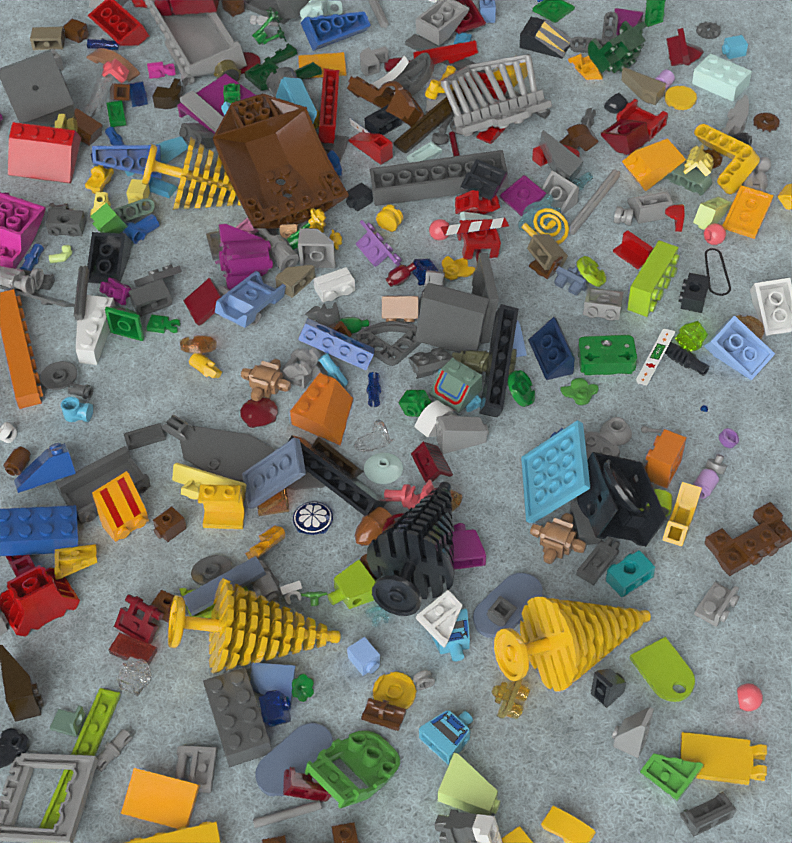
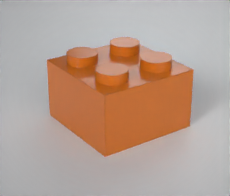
M666 429L663 430L661 436L657 435L653 444L655 446L654 449H650L646 456L645 470L650 482L668 488L682 461L687 437Z

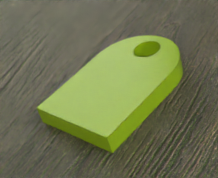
M666 637L630 655L629 659L660 698L670 702L685 700L693 692L695 685L694 674ZM681 685L684 687L685 692L677 693L673 690V687Z

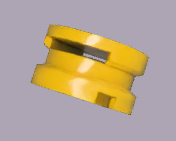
M386 205L377 214L376 221L381 228L393 232L402 223L403 215L399 209H395V206Z

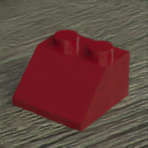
M620 119L601 132L604 140L617 153H623L624 155H630L650 140L647 122Z

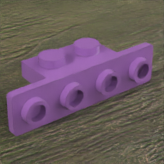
M361 220L360 223L367 230V233L355 244L372 265L378 266L387 256L397 266L402 265L400 263L402 259L396 253H392V247L387 242L383 243L385 239L378 232L375 234L374 231L376 229L370 222L366 224Z

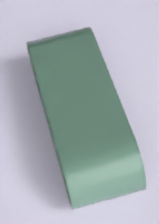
M683 163L664 177V179H668L678 186L681 185L693 193L696 192L700 196L712 185V179L709 175L705 176L694 168L685 174L683 172L685 164Z
M145 198L113 210L126 222L151 213L155 205L151 199ZM143 202H147L150 205L148 211L143 210ZM127 207L134 210L133 216L130 217L126 214Z

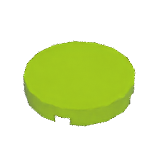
M583 256L576 261L579 272L589 283L596 287H601L606 282L605 272L597 268L599 265L592 258Z

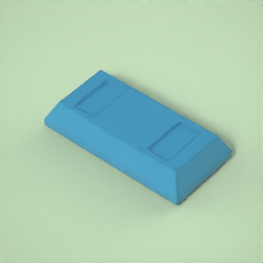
M150 177L149 189L152 193L170 198L178 189L173 184Z

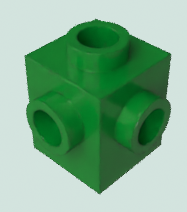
M406 390L398 403L406 416L419 417L423 410L432 402L425 390Z

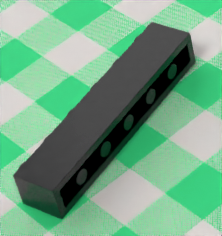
M501 304L496 311L479 414L498 418L503 411L519 308Z
M291 435L288 442L294 437L300 439L304 466L308 473L364 516L370 514L377 507L384 508L387 501L306 439Z

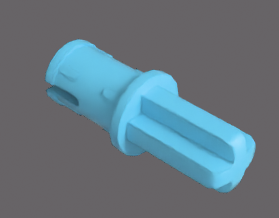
M328 353L318 359L328 372V376L336 379L343 387L348 384L347 379L339 370L340 367L336 366Z

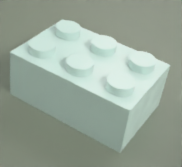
M710 53L694 69L692 84L730 101H734L749 86L752 71Z

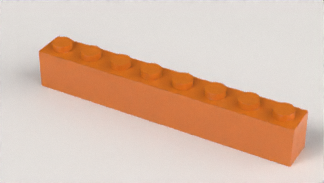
M14 289L0 292V330L15 398L19 409L42 404L40 397H43L41 385L37 386V383H40L38 372L34 373V370H37L35 359H31L34 353L32 346H28V344H31L29 333H25V331H28L25 320L22 321L25 315L23 308H19V306H22L20 295L16 296Z

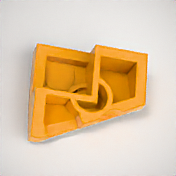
M579 54L568 59L569 63L575 65L574 68L584 79H603V75L589 56L583 58Z
M273 526L259 535L261 542L245 553L247 558L251 559L256 556L258 559L285 538L284 529L279 526Z

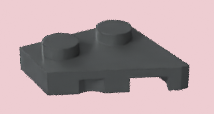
M171 264L162 267L163 271L161 272L158 269L149 271V276L134 280L135 286L138 287L181 273L180 265L173 267Z

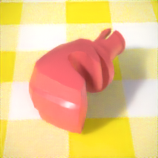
M429 479L426 485L423 486L421 494L417 495L414 494L416 487H411L410 484H404L402 490L386 489L384 498L387 499L385 501L402 502L404 508L413 509L417 503H420L421 499L429 495L434 489L432 480Z

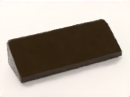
M320 437L313 443L317 449L355 478L364 472Z

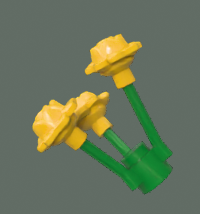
M312 208L310 210L311 218L302 228L318 229L324 233L323 229L326 226L324 220L326 216L321 209L315 210ZM300 229L287 238L293 250L297 248L299 251ZM332 229L329 238L334 241V248L338 250L339 245H342V236Z

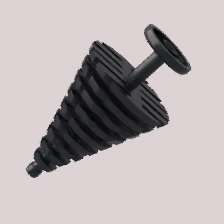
M448 482L440 483L439 487L434 488L413 509L410 508L409 511L405 512L395 523L379 534L376 540L374 538L367 547L366 560L372 573L378 579L372 587V596L382 609L398 616L415 614L421 607L422 599H427L428 587H431L432 598H437L443 594V584L445 581L447 590H450L453 586L455 571L452 496L450 493L451 485ZM380 566H382L384 569L385 576L381 577L382 574Z

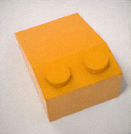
M667 138L635 150L622 163L639 185L647 191L686 161V159Z

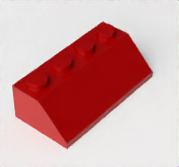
M104 0L87 15L120 46H138L149 37L143 25L115 0Z

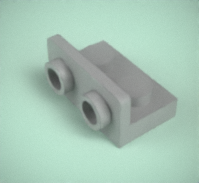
M714 582L695 610L694 615L717 627L720 621H726L730 613L728 611L730 606L735 607L740 597L737 595L739 587L734 586L731 591Z

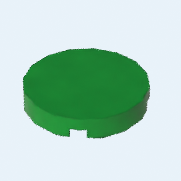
M521 370L511 372L508 376V386L514 400L522 407L533 404L535 401V391L531 389L532 381L528 375Z

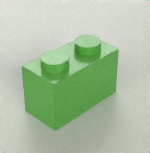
M107 203L91 215V218L94 220L92 224L101 233H121L128 227Z

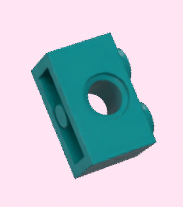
M638 550L633 554H628L618 564L611 565L607 569L606 582L623 598L652 579L655 566Z

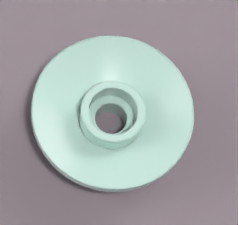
M390 453L374 454L367 459L364 465V472L367 478L378 484H388L396 481L403 471L401 460Z

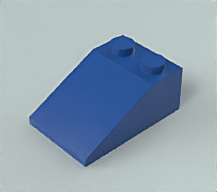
M65 443L50 445L49 449H46L14 480L18 493L76 474Z

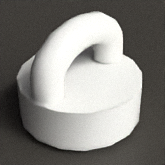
M5 422L0 427V440L6 443L13 442L17 436V430L12 424ZM12 431V436L8 439L7 437Z

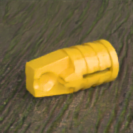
M194 353L191 356L189 364L204 376L219 378L222 371L202 353Z

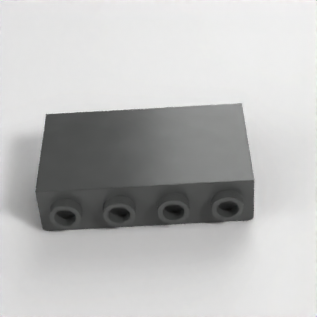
M126 446L78 470L76 474L56 482L59 494L68 506L76 505L77 519L81 525L85 522L93 521L99 515L92 492L127 471L138 493H144L151 487L148 475L143 474L131 459L130 452Z

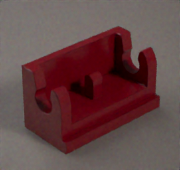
M290 767L284 771L283 795L315 801L320 800L321 802H327L332 797L311 775L295 772V767Z

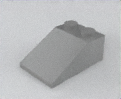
M439 0L416 18V33L440 46L450 38L468 13L469 8L455 0Z

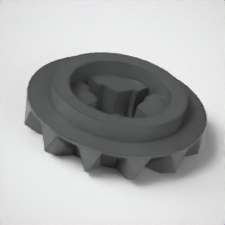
M705 21L704 23H699L696 33L702 38L714 39L721 34V27L717 23Z

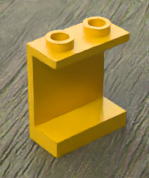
M200 484L198 503H203L204 506L203 528L243 529L245 508L241 485Z

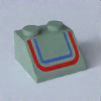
M452 358L440 369L429 395L460 413L482 391V375Z

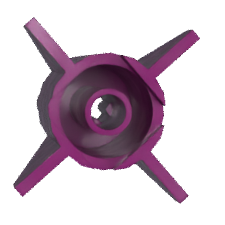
M219 224L221 240L219 247H222V251H219V260L215 261V263L220 264L221 271H225L226 274L223 276L226 278V286L229 290L233 289L255 271H258L262 277L269 269L273 268L272 259L269 258V251L271 249L269 240L265 241L261 237L228 224Z

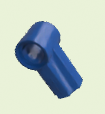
M151 214L137 223H127L128 227L123 230V234H126L137 244L138 241L145 239L146 234L158 228L159 222Z

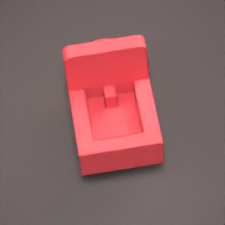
M115 58L111 62L107 61L104 64L102 76L105 77L110 73L122 84L126 81L129 70Z

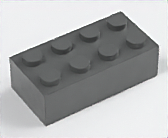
M244 667L203 680L229 768L270 753V741L246 668Z

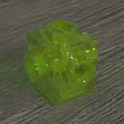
M695 321L682 326L675 339L687 351H696L702 347V343L708 336V333L699 321Z

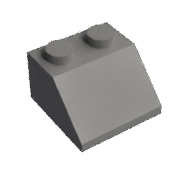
M300 228L298 240L300 266L313 265L315 268H335L334 241L318 229Z

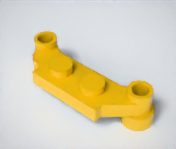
M448 65L439 81L432 79L429 87L426 89L425 96L429 99H437L438 93H445L440 81L455 73L456 68ZM451 84V85H449V86H450V88H451V91H453L454 89H453V86H452V84Z

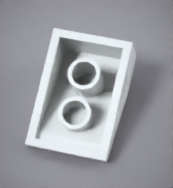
M785 278L754 283L750 289L751 298L765 335L792 332L791 279Z

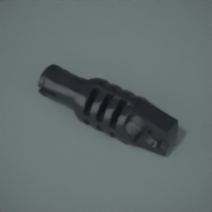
M670 342L665 351V354L671 360H675L677 364L679 363L686 369L691 368L702 376L706 375L709 370V365L697 359L694 353H691L689 350L687 351V349Z

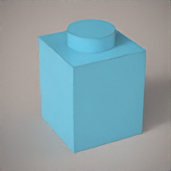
M742 35L725 38L722 53L726 54L728 59L746 56L748 43Z

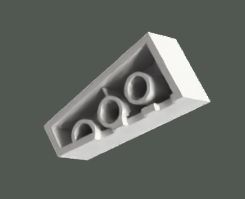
M87 295L84 319L77 320L76 353L79 363L98 364L110 331L105 308L115 306L114 298Z

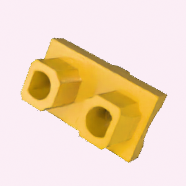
M100 165L94 166L91 170L92 175L85 183V187L91 189L93 194L103 192L104 186L111 181L114 169H106Z

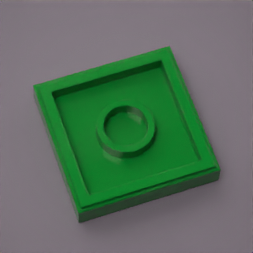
M543 0L532 8L533 12L554 23H557L575 10L574 5L564 0Z

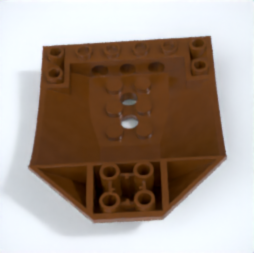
M263 93L231 103L213 136V141L233 190L253 228H280V225H297L311 218L310 210L312 208L315 210L321 209L325 213L349 197L320 142L307 107ZM282 179L285 181V184L279 185L276 181ZM284 194H290V195H292V196L289 197V198H287V197H285V196H283V195H284Z

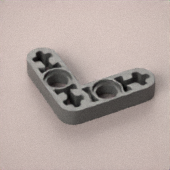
M612 11L607 12L604 16L602 38H596L602 47L609 40L616 37L618 15ZM610 17L613 18V20H612V26L609 25V18H610ZM610 30L614 34L612 36H606L605 32ZM572 38L570 40L571 51L588 53V45L594 38Z

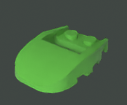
M357 731L349 734L348 738L342 741L338 738L332 742L328 749H323L318 753L317 760L314 763L311 761L307 763L305 774H310L339 803L338 807L344 808L365 801L379 791L398 770L400 757L397 751L380 735L371 731ZM337 759L343 761L368 788L359 789L333 762Z

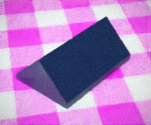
M553 317L528 339L546 380L572 375L574 372L575 357L557 319Z

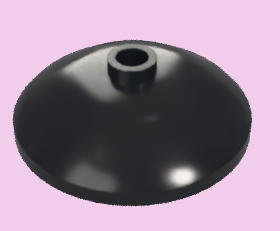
M611 460L605 461L603 474L614 501L628 511L641 513L644 510L643 505L629 480Z

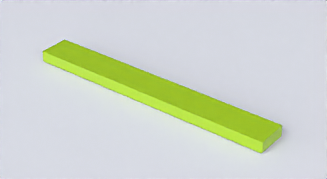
M99 688L71 755H96L120 699V692ZM64 769L39 828L53 829L54 825L58 823L60 817L59 809L67 795L65 790L74 773L72 770Z

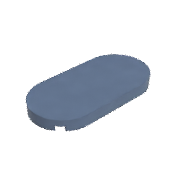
M515 573L507 577L476 606L473 612L475 629L481 635L488 638L495 637L500 629H514L520 621H523L521 613L524 605H528L527 601L534 597H542L543 588L539 580L527 573ZM499 596H502L517 607L504 626L494 624L487 616V611Z
M316 723L304 724L295 729L257 765L255 777L259 789L268 796H286L283 795L284 771L290 767H295V772L305 774L307 763L309 761L314 763L317 760L318 753L332 745L333 737L330 731Z

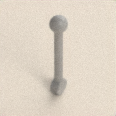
M647 426L641 428L642 433L663 432L661 429H652ZM679 429L671 431L679 435L682 433Z

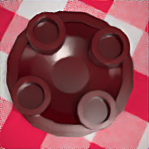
M264 397L259 401L248 400L242 405L240 410L242 420L250 428L274 423L278 414L274 401Z

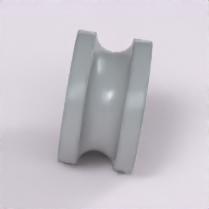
M429 670L420 671L413 677V681L417 683L416 688L418 690L432 687L435 683Z

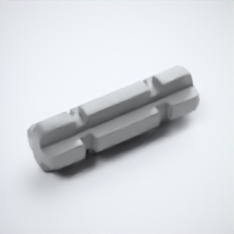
M252 15L250 17V24L256 25L258 23V25H263L268 18ZM274 21L270 22L267 26L278 27L279 23Z

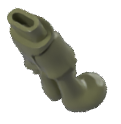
M512 349L509 374L515 369L517 349ZM487 350L465 351V354L464 351L452 353V357L477 373L483 374V372H486L489 355Z

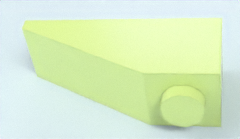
M718 196L701 203L693 223L697 224L700 229L705 230L708 225L718 223L730 209L733 202Z

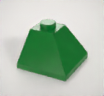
M118 306L105 308L110 333L144 341L140 317L135 311Z

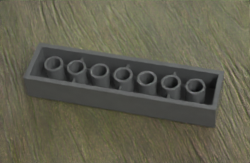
M503 150L369 168L374 205L379 206L467 193L469 191L460 188L476 159L507 171ZM508 171L500 189L508 188Z

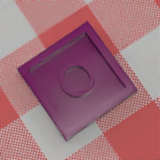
M523 175L501 193L499 197L520 216H523L547 197V194L527 176Z

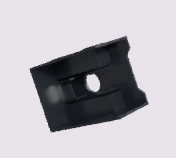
M592 452L587 459L590 489L577 496V502L582 513L589 519L595 537L604 540L607 537L630 540L638 546L646 547L667 518L641 461ZM611 460L629 480L643 505L644 510L641 513L628 511L614 501L603 474L605 461ZM635 475H637V477H638V481H637V482H636V480H635V478H634ZM648 503H649L650 508H651L649 511H648V508H647V506H646Z

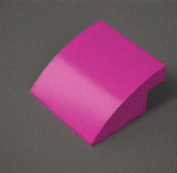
M0 192V266L16 269L28 252L37 234L46 210L44 206Z

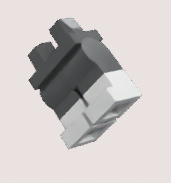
M451 809L449 816L438 815L434 824L435 830L441 832L439 836L440 843H502L495 816L458 812V810Z

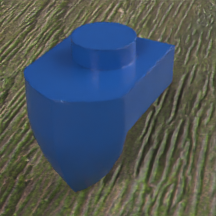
M331 150L327 156L337 175L342 176L338 155Z

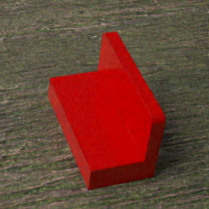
M627 230L623 233L622 244L614 248L613 253L636 269H639L644 265L654 248Z

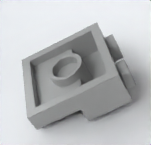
M588 287L583 315H587L590 318L601 317L610 321L619 320L624 292Z

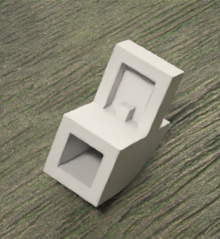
M437 400L423 410L414 427L427 437H436V417L458 415L453 412L454 410L451 407Z

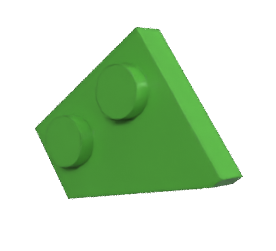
M653 753L640 770V773L678 802L704 765L700 762L694 763L680 758H669Z

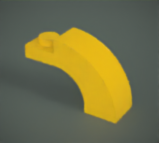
M682 482L673 512L664 532L663 541L683 546L702 490L701 487Z

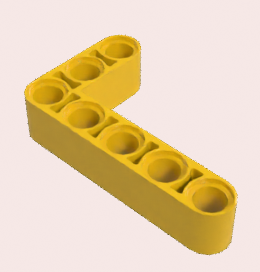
M700 124L694 131L695 136L700 142L733 159L717 180V183L725 193L733 194L758 165L760 157L751 146L706 124Z

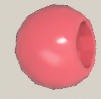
M442 219L433 221L429 227L431 237L439 241L448 238L449 235L445 236L441 229L442 226H449L448 222Z
M717 223L708 225L704 231V239L711 245L722 243L726 237L724 227Z
M745 683L737 688L740 709L751 712L761 706L763 694L758 686Z

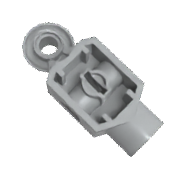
M614 417L602 425L599 433L588 432L585 435L587 459L592 452L620 457L618 446L626 444L631 439L632 431L630 426L622 418Z

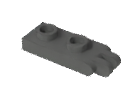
M611 537L605 542L601 540L578 568L576 575L594 586L618 556L620 543L616 541L611 546L613 542Z

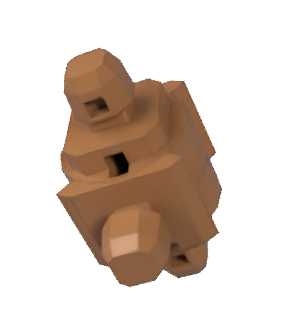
M273 359L270 363L262 361L261 365H255L253 369H242L241 377L248 380L252 388V400L259 401L262 397L270 399L271 395H276L279 390L287 392L291 389V382L283 379V375L280 372V360Z
M564 513L560 519L554 517L553 522L548 521L545 527L540 524L532 525L530 534L537 538L540 537V545L544 546L543 560L545 563L552 564L556 558L562 559L564 554L569 555L572 549H574V552L584 553L587 543L579 538L576 539L577 532L573 531L574 524H572L573 516L571 514Z

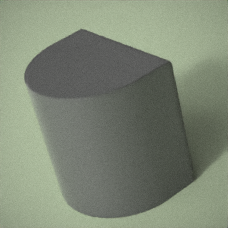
M499 596L487 611V616L494 624L504 626L517 607L502 596Z

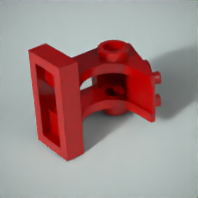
M476 190L455 197V214L459 215L461 212L485 215L501 208L496 195L492 201L483 197L480 200L479 191Z

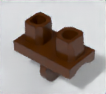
M368 698L361 720L399 731L406 715V709L391 705L388 700L381 702Z

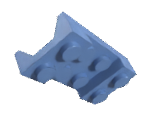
M255 271L216 301L215 313L246 328L255 320L256 314L269 303L276 304L284 297L286 285L282 284L276 289L263 283L260 273Z

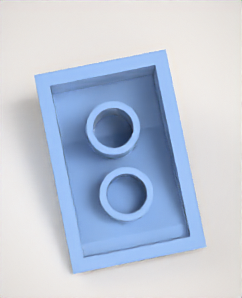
M735 315L728 319L704 345L714 357L750 380L775 355Z

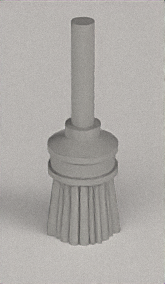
M257 228L266 239L265 241L269 240L271 246L269 256L275 260L281 271L287 267L297 265L300 260L298 254L288 246L281 235L274 236L266 228Z

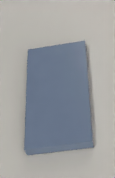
M294 437L242 473L243 483L247 485L245 493L247 508H256L306 475L300 439Z

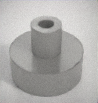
M716 454L715 459H708L705 467L718 474H724L727 465L722 463L724 456Z

